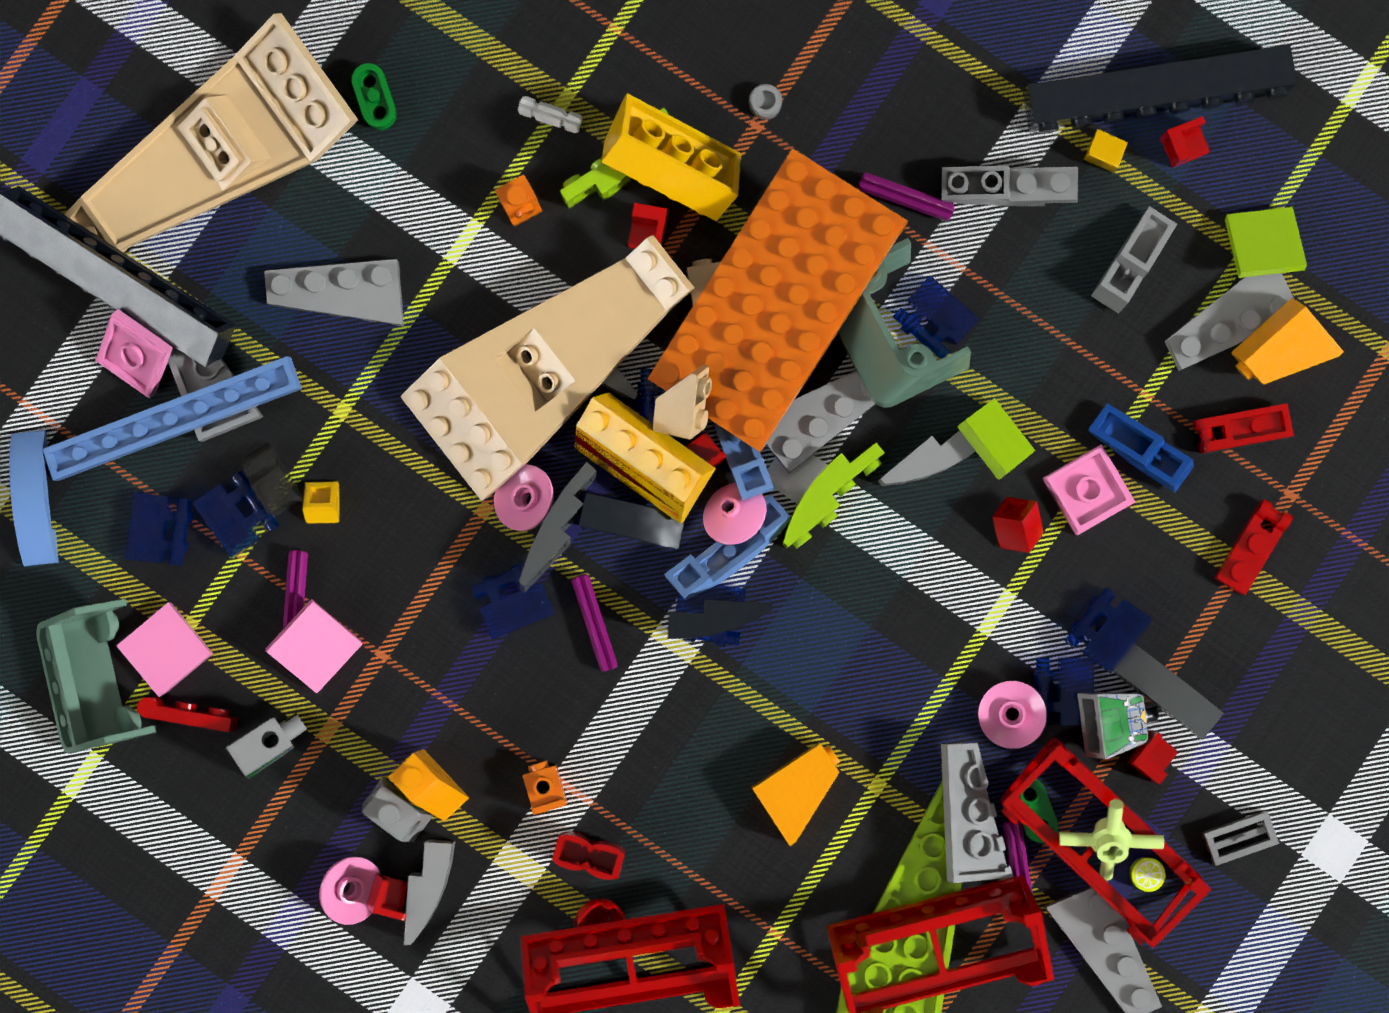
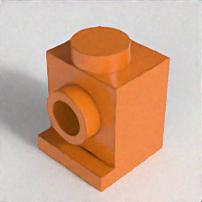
M524 174L495 189L496 195L514 227L543 211Z
M543 761L528 766L529 773H525L522 776L533 815L566 806L568 801L557 764L549 766L548 761ZM539 781H547L549 783L550 789L547 793L538 791L537 784Z

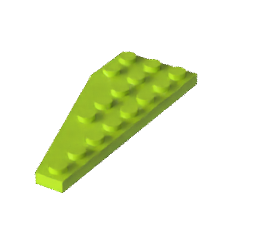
M943 780L873 913L961 891L962 882H947ZM955 925L936 929L946 969L949 968ZM929 932L869 947L871 957L863 960L858 965L857 972L847 975L851 992L854 994L938 972L939 969ZM840 988L836 1013H848L842 988ZM944 994L891 1007L883 1011L884 1013H941Z

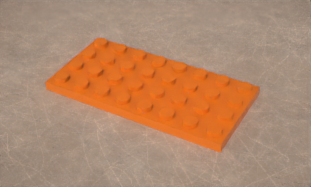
M792 149L649 375L648 380L667 391L700 366H709L708 378L712 380V387L705 403L708 419L761 452L908 221Z

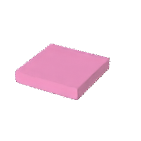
M118 309L110 316L95 361L150 398L157 392L173 347Z
M1102 444L1042 478L1075 535L1081 534L1135 503Z
M311 599L267 646L266 652L314 692L318 693L363 643Z
M171 602L164 605L117 645L118 649L158 697L164 696L214 654Z

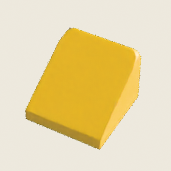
M1097 129L1083 160L1114 173L1118 169L1128 142Z
M305 482L302 510L306 523L339 522V482Z

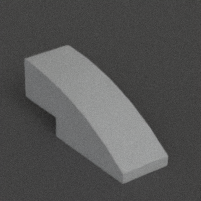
M1149 206L1091 296L1119 314L1129 303L1142 279L1151 269L1177 223Z
M960 430L941 446L931 436L879 479L878 482L881 486H889L930 477L963 461L973 454L975 449Z
M428 839L424 842L423 872H413L408 876L404 945H411L428 924L441 900L453 863L455 841Z

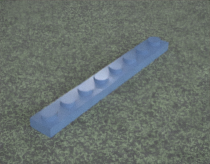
M286 356L42 450L53 481H60L301 390L302 387L292 358Z

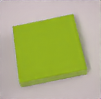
M1293 207L1227 214L1225 223L1238 278L1305 270L1307 262Z
M995 398L957 426L998 480L1035 451Z

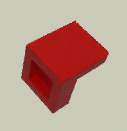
M1203 116L1171 128L1160 137L1172 168L1209 153L1208 145L1200 129L1206 123Z
M634 203L632 226L628 242L629 248H637L647 237L652 235L662 246L667 221L666 208Z
M707 432L685 446L714 468L726 460L724 452L720 451Z
M1006 497L992 516L998 544L1002 549L1030 553L1043 535V526L1037 501Z
M1151 730L1148 734L1147 742L1139 745L1126 762L1149 781L1160 785L1168 775L1164 770L1177 755V750L1162 739V734Z
M376 873L366 906L372 913L405 921L406 913L403 911V906L407 896L408 881Z

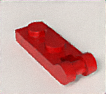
M1287 403L1193 421L1195 431H1199L1201 443L1198 444L1200 454L1294 436ZM1221 426L1223 439L1214 440L1212 428Z
M1262 499L1257 505L1214 579L1242 596H1245L1283 532L1288 528L1293 519V516L1285 511L1281 513L1272 508L1273 504L1266 499ZM1264 519L1273 523L1270 531L1260 527Z
M145 697L137 705L138 713L142 717L224 732L236 731L238 723L237 717L229 716L230 710L209 707V712L197 711V704L176 701L175 706L165 705L164 700L160 697Z

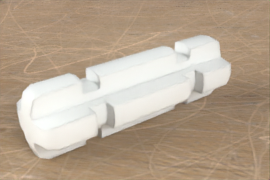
M527 96L522 97L518 106L520 115L529 118L535 116V120L558 128L564 126L565 130L573 133H578L582 125L583 118L580 114L571 111L568 114L565 109L542 101L536 103V99Z

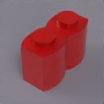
M567 831L560 833L558 836L552 860L560 867L568 870L585 869L597 878L613 880L619 877L626 851L616 843L610 841L593 842L584 834Z

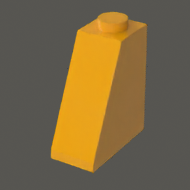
M1291 298L1231 353L1239 361L1235 367L1247 380L1254 377L1264 385L1339 357L1344 351L1308 308Z
M818 742L751 786L789 846L797 841L839 774L835 765L840 761L829 745L823 748Z
M424 749L414 752L388 777L412 803L443 821H446L469 799V796Z

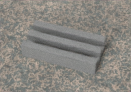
M1261 811L1201 832L1203 839L1206 841L1207 850L1210 852L1211 862L1215 866L1279 844L1268 811ZM1263 821L1264 825L1214 842V837ZM1264 833L1268 835V838L1221 855L1218 853V849Z

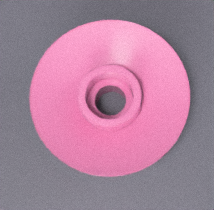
M525 464L495 491L494 507L499 520L508 528L516 531H527L540 525L553 504L554 494L551 480L542 469ZM531 495V500L528 504L527 499Z
M735 483L720 488L711 496L704 509L703 524L706 532L713 540L724 545H735L747 541L758 532L765 520L767 510L765 498L760 494L742 501Z
M1005 681L996 684L986 692L980 702L978 717L981 729L993 743L1004 748L1015 749L1031 744L1040 736L1045 727L1047 713L1042 697L1034 688L1019 681ZM1011 707L1016 708L1019 711V717L1015 720L1008 719L1006 717L1007 709Z
M348 857L338 861L327 871L320 886L319 897L321 907L330 919L340 924L350 925L359 923L372 914L366 904L376 873L381 874L375 864L362 857ZM350 883L349 890L343 893L346 884Z

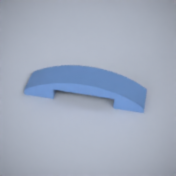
M713 422L742 501L774 490L760 452Z
M45 430L11 434L9 476L11 503L23 566L59 563L56 530L52 529L46 474L47 462L42 450L48 447Z
M771 494L765 497L767 507L765 520L758 532L750 539L735 545H724L716 542L696 558L690 554L664 574L684 600L693 598L713 588L736 573L764 550L791 520V516Z

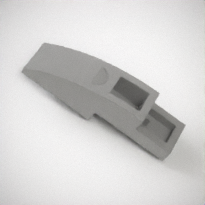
M1009 165L942 167V201L993 206H1045V203H1077L1078 167L1010 168Z

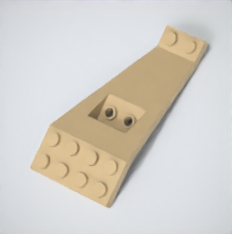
M273 14L234 57L86 191L64 215L120 251L125 252L128 248L318 161L358 119L283 14Z
M652 235L647 237L625 259L440 357L400 397L475 494L483 501L490 497L542 448L668 312L694 289V286ZM527 351L531 354L532 359L528 357ZM547 378H550V379H551V381H552V386H551L550 383L547 381Z

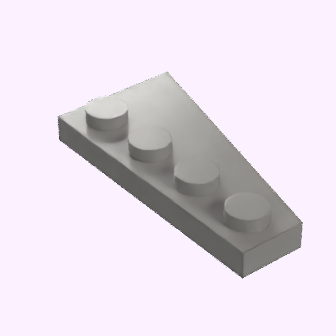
M397 259L264 271L266 299L269 306L325 313L332 316H344L404 327L399 261Z
M173 347L168 360L181 396L234 377L222 358L205 367L193 362L189 356ZM253 407L195 429L198 441L203 442L260 419L263 415L257 407Z
M857 371L796 398L766 443V446L789 474L875 405Z
M978 743L941 744L947 882L958 883L1012 878L1011 866H1007L1003 852L1006 850L1003 836H999L994 817H997L994 803H990L986 788L989 784Z

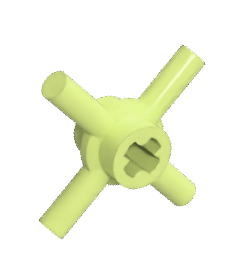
M1118 799L1110 801L1108 817L1099 820L1095 824L1093 833L1059 832V846L1092 847L1101 860L1099 874L1106 881L1113 878L1115 863L1125 860L1130 848H1164L1163 835L1131 834L1125 828V824L1121 821L1124 804Z

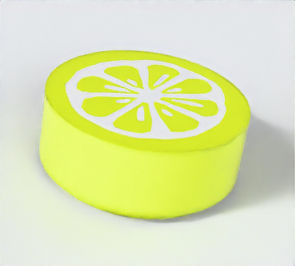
M1141 857L1135 860L1129 872L1133 885L1145 892L1158 890L1163 885L1166 876L1163 865L1151 857Z

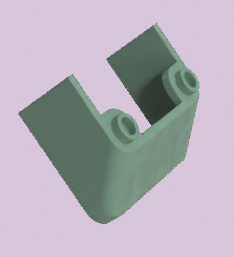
M908 238L892 246L837 332L872 401L878 406L885 408L895 406L968 370L970 365L971 351L968 346L939 361L936 360L932 351L922 344H912L900 350L870 294L880 290L886 284L888 273L911 263V242Z
M126 599L74 608L44 620L37 626V642L62 748L68 754L156 732L155 725L141 728L139 713L134 711L129 705L122 706L107 641L112 640L119 629L118 618L113 611L127 606Z

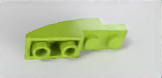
M662 108V109L660 110V111H662V112L668 114V112L666 111L665 108ZM600 158L591 165L592 170L582 177L576 174L563 183L564 188L560 190V193L568 208H571L595 191L605 201L618 192L632 178L611 169L608 165L602 163V158Z
M877 443L851 463L841 453L816 477L799 501L787 526L782 543L786 549L792 544L798 549L812 537L808 531L818 523L824 528L838 517L835 510L841 505L834 498L833 494L837 492L840 497L856 485L852 480L862 471L868 476L882 464L878 458L885 452Z

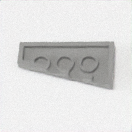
M1283 274L1244 277L1165 340V344L1178 371L1242 343L1289 299H1294Z
M1091 886L1044 906L1124 1013H1150L1162 1007L1134 940L1126 931L1128 927L1124 918Z

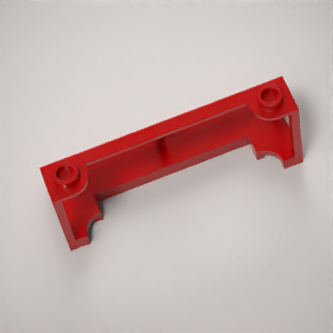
M1053 736L1001 796V803L1005 806L1001 811L1015 825L1020 821L1027 825L1108 902L1130 925L1126 931L1140 945L1146 941L1154 948L1212 889L1202 876L1164 841L1163 849L1152 850L1172 868L1185 884L1156 921L1150 923L1087 863V860L1094 852L1092 847H1087L1083 854L1079 855L1071 846H1059V835L1019 798L1054 760L1079 779L1108 808L1111 800H1122L1064 744ZM1123 802L1121 821L1135 834L1158 835ZM1191 889L1193 892H1195V894L1178 910V912L1160 929V927L1164 924V922L1171 915L1174 909L1178 906L1181 900L1185 897L1188 891Z
M1024 875L826 925L848 1013H884V1009L1011 976H1016L1020 983L1028 986H1037L1043 982L1054 980L1042 913ZM998 913L1002 914L1005 922H1020L1026 928H1030L1034 943L1032 948L951 969H946L936 933V929ZM929 932L939 969L938 972L852 994L847 974L857 972L858 965L863 960L871 957L869 947Z
M724 904L521 936L525 998L530 1013H574L704 992L706 1002L714 1008L723 1009L740 1006ZM696 946L698 961H706L713 965V967L637 978L633 956ZM626 957L629 980L547 993L553 985L561 983L559 971L561 967Z

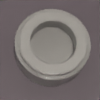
M762 84L752 90L749 97V108L756 117L771 119L781 109L782 96L776 87Z

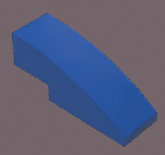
M1108 403L1088 429L1093 436L1119 456L1174 493L1194 467L1192 458L1164 442L1162 436Z

